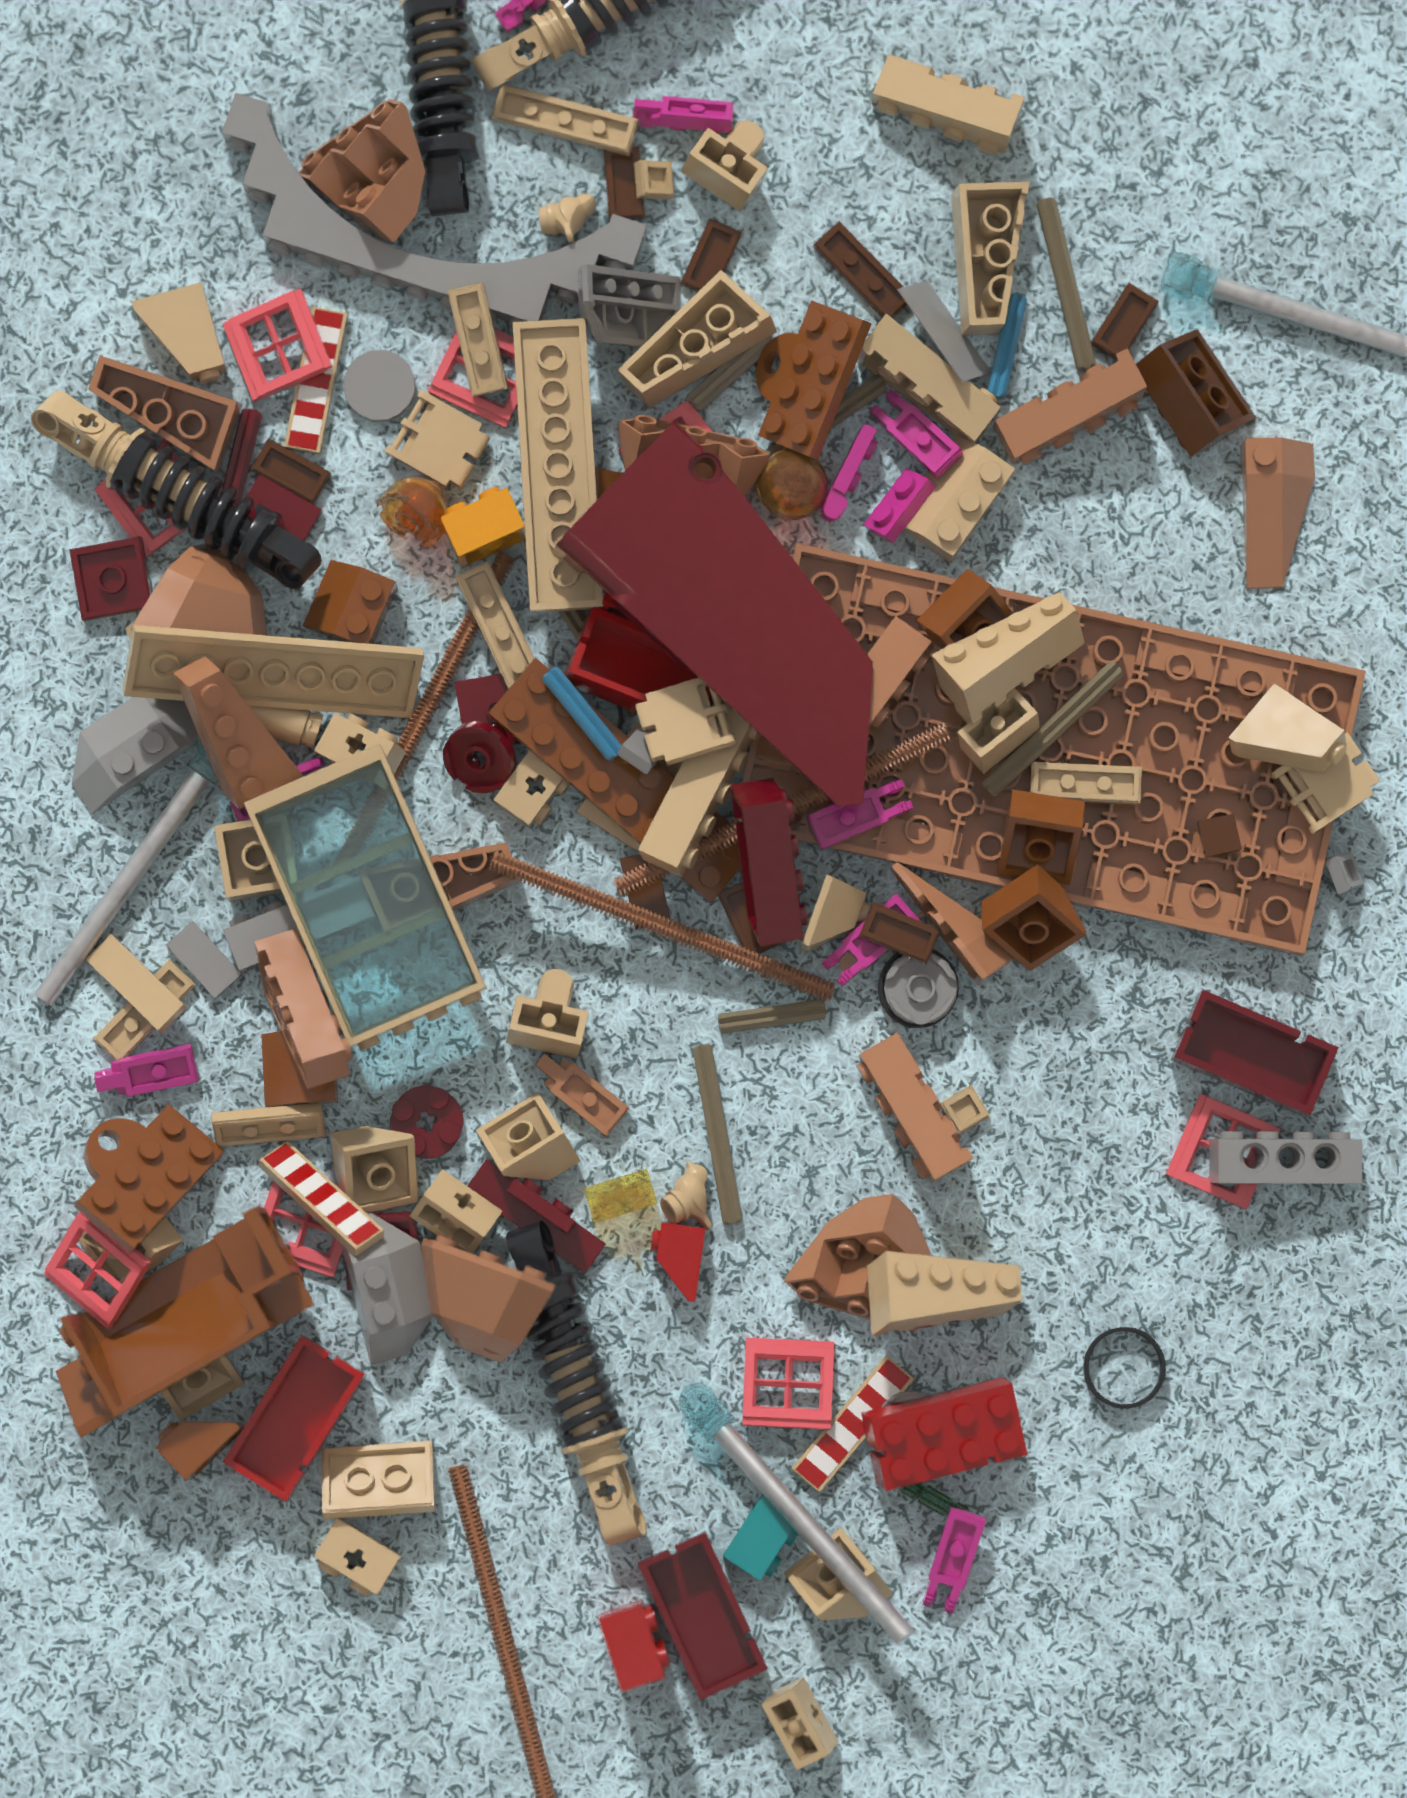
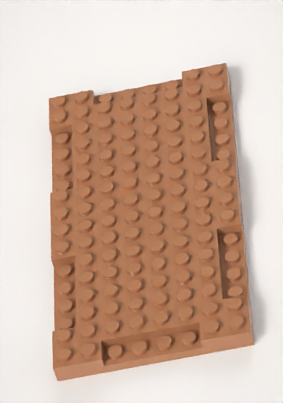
M796 543L793 557L797 565L866 654H868L895 616L932 641L917 622V619L957 580L951 577ZM994 587L1013 613L1020 612L1044 599ZM1073 605L1078 613L1085 644L1052 668H1041L1034 676L1035 680L1027 686L1018 685L1015 687L1038 712L1040 727L1107 663L1112 661L1116 663L1124 675L1033 762L1142 767L1139 805L1085 802L1083 828L1070 885L1060 884L1071 904L1229 938L1230 941L1302 957L1306 952L1334 821L1312 834L1308 829L1311 825L1297 805L1293 807L1290 802L1292 797L1280 779H1275L1271 774L1283 765L1237 757L1231 751L1228 737L1272 685L1276 684L1342 728L1345 733L1348 732L1352 738L1366 671ZM932 641L925 653L931 656V654L941 649ZM931 656L919 674L914 671L910 673L906 679L910 685L897 702L892 698L886 707L890 712L880 727L876 729L872 726L869 730L867 758L871 760V756L875 758V754L879 756V753L882 752L883 754L884 750L888 752V748L892 750V746L896 748V744L900 746V742L904 744L905 740L908 742V739L912 740L913 736L917 738V734L921 736V732L925 735L926 730L929 733L930 728L933 731L934 726L937 728V725L941 726L942 723L947 726L952 742L947 739L948 744L943 741L944 746L939 743L940 748L935 745L936 750L931 747L932 752H929L927 749L928 754L922 751L923 756L918 753L919 758L914 755L915 760L910 757L911 762L906 759L907 764L902 761V766L898 763V768L893 765L894 770L889 767L890 772L885 769L886 774L881 771V776L877 773V778L873 775V780L870 777L869 782L865 779L864 791L873 787L878 789L892 782L902 780L905 787L896 794L879 798L884 810L892 808L903 801H911L914 808L897 817L888 819V823L829 848L887 862H898L901 865L945 874L946 877L1001 889L1019 877L998 873V866L1012 789L1030 792L1031 764L999 795L992 796L982 785L983 781L1020 746L983 774L960 748L958 731L966 726L967 723L955 711L954 703L940 688ZM760 736L757 741H751L742 783L774 778L779 789H785L787 799L788 795L791 797L793 793L797 795V791L801 793V789L805 791V787L809 789V785L813 787V783L764 737ZM1285 773V775L1287 776V778H1288L1289 781L1291 782V779H1290L1289 775H1288L1287 773ZM1291 782L1297 793L1300 794L1297 787ZM828 797V801L823 798L824 803L819 800L820 805H817L815 802L816 807H813L811 804V809L807 807V811L802 808L803 813L798 810L799 815L794 812L795 821L789 822L791 833L796 835L798 843L818 846L806 816L835 804ZM1304 800L1303 802L1305 803V805L1307 806L1315 820L1318 822V818L1312 813L1310 806L1308 805L1306 800ZM1234 814L1242 850L1205 858L1197 822ZM734 817L733 825H734V821L736 820V821L738 822V819H739V818H735V817Z

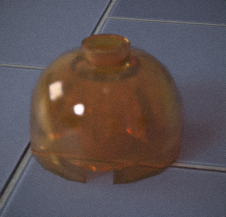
M784 448L769 457V462L755 481V490L767 512L782 520L797 521L810 517L822 507L828 495L829 480L826 470L819 460L789 448Z
M414 476L396 480L377 501V507L381 505L383 508L379 515L388 528L405 540L406 530L422 541L419 547H433L445 532L440 517L446 515L445 510L450 505L441 485L432 479Z

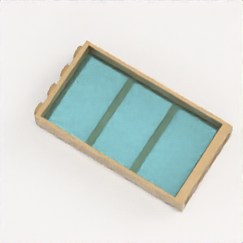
M380 744L244 802L343 1034L351 1048L358 1046L360 1051H364L380 1044L379 1036L391 1031L394 1037L414 1029L413 1022L426 1016L428 1022L448 1014L449 1012L446 1007L460 1001L462 1007L482 999L480 992L487 990V987Z

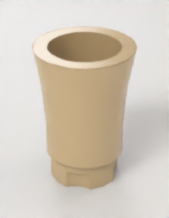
M249 706L274 739L297 746L301 743L307 747L314 748L323 720V714L314 711L310 712V710Z

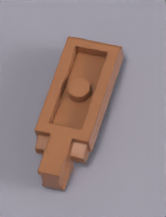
M544 1053L535 1064L537 1068L549 1076L544 1085L550 1089V1092L606 1137L630 1109L575 1063H570L565 1058L558 1065Z

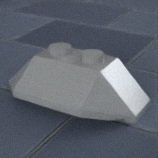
M589 264L581 265L578 271L577 293L579 310L586 319V323L597 343L641 348L681 309L680 277Z
M132 697L80 732L72 786L91 814H94L201 742L185 701Z
M369 1213L368 1215L384 1229V1237L356 1257L342 1244L341 1246L369 1361L373 1365L407 1355L433 1318L430 1309L420 1242L376 1215Z

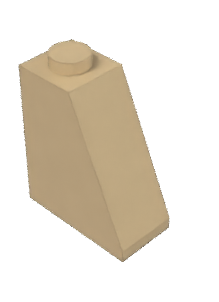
M201 282L131 301L137 317L192 381L199 379L200 383L213 382L221 378L220 373L227 371L205 290Z
M1276 684L1272 685L1228 737L1231 751L1237 757L1323 773L1331 764L1336 765L1343 758L1347 750L1345 732L1342 728Z

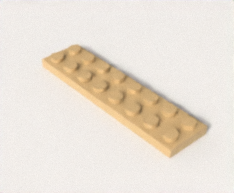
M586 319L513 322L530 613L587 610L593 607L601 609L603 607L602 587L586 572L583 571L580 576L553 551L563 535L597 500Z
M133 625L122 690L124 696L184 701L173 672L206 656L224 673L249 706L412 718L424 652L422 648Z

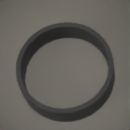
M933 949L932 953L945 960L955 973L957 982L956 1003L959 993V981L955 968L943 954ZM898 953L894 954L884 965L878 980V996L885 1012L897 1023L911 1028H925L942 1021L953 1009L955 1003L947 1015L935 1023L925 1025L906 1023L889 1008L883 995V978L887 968L893 961L903 956Z
M1118 1327L1100 1334L1090 1344L1085 1354L1083 1372L1087 1386L1101 1402L1115 1408H1134L1147 1403L1158 1393L1164 1382L1166 1363L1162 1349L1149 1334L1132 1327ZM1127 1331L1144 1337L1154 1347L1160 1362V1374L1156 1386L1148 1396L1132 1404H1118L1104 1398L1094 1387L1089 1374V1360L1095 1346L1104 1337L1115 1332Z

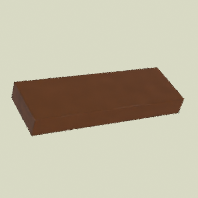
M840 221L813 245V248L881 318L885 314L894 318L908 305L897 290L902 288L903 285Z

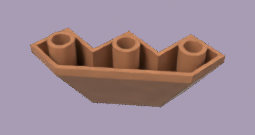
M388 99L380 103L370 113L351 126H347L337 136L319 147L317 151H311L301 163L302 169L299 171V174L309 186L356 223L381 239L394 243L417 215L425 168L407 107L402 102Z
M637 415L635 419L620 420L618 428L624 469L626 470L672 422L655 419L647 415ZM678 424L707 452H712L720 459L723 471L741 493L746 496L769 462L770 455L759 448L757 443L751 439L733 437L707 431L699 427ZM707 463L695 465L694 469L698 477L702 479L713 477V470Z
M205 544L190 546L167 568L133 625L267 635L263 599L259 589L249 575L241 571L237 565L232 563V560L225 559L221 551L217 549L211 550Z
M894 1194L867 1197L826 1223L786 1275L785 1283L805 1301L870 1320L867 1265L886 1251L931 1256L914 1213ZM931 1325L919 1326V1327L913 1328L912 1330H907V1331H916V1330H918V1329H920V1328H928V1327H935V1326H931Z
M437 1235L435 1241L423 1238L421 1249L432 1315L457 1347L496 1362H503L522 1344L551 1296L555 1285L544 1281L546 1274L536 1269L525 1266L524 1271L521 1272L500 1264L502 1258L481 1250L480 1255L477 1256L457 1249L458 1242Z

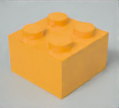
M498 487L485 490L478 495L480 500L466 505L465 502L454 504L445 510L446 515L440 517L444 532L461 569L526 540L525 525L507 487L499 490Z

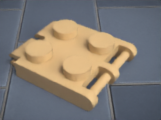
M420 390L417 394L418 402L408 419L403 418L400 423L403 426L392 446L387 445L384 453L446 489L450 483L462 488L474 467L472 463L464 458L468 455L478 460L490 437L481 432L483 428L481 423L427 392ZM427 403L428 406L418 423H414L422 407ZM408 431H411L412 433L409 436L404 447L402 448L401 452L398 451V448L404 440L405 436L407 435Z
M700 678L647 693V701L635 705L643 731L656 729L655 732L645 735L652 762L665 759L668 766L730 747L737 743L736 736L734 734L731 735L725 716L728 713L726 704H722L720 697L709 687L715 705L711 707L705 689L708 685ZM716 717L719 719L724 735L721 738L715 721Z
M1348 732L1345 733L1347 744L1345 755L1336 765L1331 764L1324 773L1285 765L1271 773L1275 779H1280L1292 797L1290 802L1293 807L1296 805L1299 807L1311 825L1308 829L1312 834L1372 796L1374 793L1371 787L1380 781L1367 760H1364L1357 766L1353 763L1352 760L1362 753ZM1285 773L1289 775L1291 782L1297 787L1300 794L1297 793V791L1295 790V788L1293 787ZM1304 800H1306V802L1310 806L1312 813L1318 818V822L1315 820V818L1303 802Z

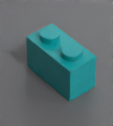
M762 1493L724 1552L723 1557L758 1580H761L764 1574L771 1578L782 1561L777 1556L784 1543L791 1547L799 1534Z

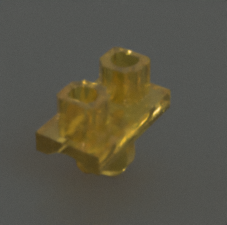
M647 1169L584 1188L594 1224L658 1204Z

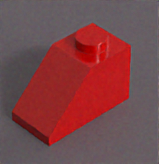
M662 1222L661 1230L653 1229L650 1251L657 1252L656 1259L686 1300L688 1302H695L705 1228Z

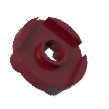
M480 721L464 723L453 731L443 748V762L448 774L454 780L458 778L467 785L465 789L474 793L485 794L498 790L515 771L516 755L514 748L507 738L506 730L498 724L490 725ZM476 751L481 752L486 757L484 764H481L478 758H473L472 754Z
M430 1085L417 1086L403 1093L393 1105L390 1117V1129L392 1131L412 1134L415 1139V1156L423 1159L437 1158L452 1150L460 1139L464 1125L463 1113L456 1099L443 1088ZM423 1112H427L429 1116L437 1117V1122L432 1125L433 1131L428 1133L424 1128H418L416 1122L421 1120L420 1114Z

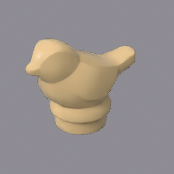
M585 193L577 197H565L557 204L548 203L547 206L540 207L539 221L543 235L556 237L561 233L566 236L569 243L574 242V234L584 226L586 218L591 216L596 210L594 197L591 194Z
M688 1161L684 1175L679 1177L674 1184V1190L668 1191L666 1196L660 1199V1207L665 1217L672 1224H677L680 1221L685 1222L689 1217H692L703 1228L709 1230L713 1225L706 1215L705 1184L707 1181V1171L703 1166Z

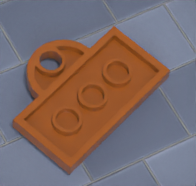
M811 300L798 334L784 333L778 335L765 346L756 366L757 386L762 396L771 402L758 436L818 460L872 323ZM777 357H780L779 368L773 373L772 364Z
M169 1104L147 1127L129 1119L117 1118L105 1121L92 1131L84 1148L85 1166L95 1182L76 1201L74 1207L131 1254L212 1168L225 1150ZM103 1136L112 1138L116 1142L117 1148L114 1150L102 1148L98 1138Z

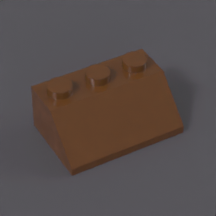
M1198 329L1160 344L1136 363L1147 385L1146 390L1157 405L1159 414L1168 422L1176 434L1179 444L1188 452L1190 457L1208 450L1257 418Z

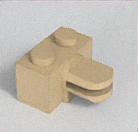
M743 120L733 127L731 133L726 138H723L710 128H707L689 153L681 173L741 212L759 187L768 167L754 159L764 143L762 129L752 121Z
M1016 688L1006 694L1007 700L1001 705L994 707L991 704L981 712L983 718L974 724L954 704L955 711L967 723L966 726L958 731L960 748L983 774L1040 729L1038 712Z
M561 969L546 971L540 978L535 999L520 995L516 996L506 1043L577 1059L589 1011L570 1007L574 983L572 977L566 971Z

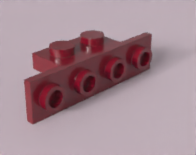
M487 1159L467 1185L470 1189L503 1211L501 1215L519 1228L539 1221L545 1222L552 1235L555 1253L584 1274L606 1245L605 1242L570 1217L574 1211L558 1199H555L553 1204L549 1203L540 1196L544 1190L528 1178H525L521 1183L513 1177L503 1176L499 1168Z

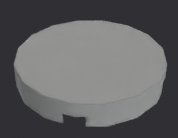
M371 350L359 355L349 365L344 377V395L350 408L360 417L371 422H389L400 417L413 401L415 396V377L409 364L398 354L387 350Z
M931 953L927 965L903 956L893 964L886 975L884 985L886 1002L892 1012L906 1023L916 1025L935 1023L947 1015L955 1003L957 982L955 973L949 964L936 954Z

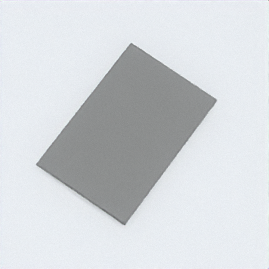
M928 281L897 289L962 383L991 373V370L966 335L961 336V327Z

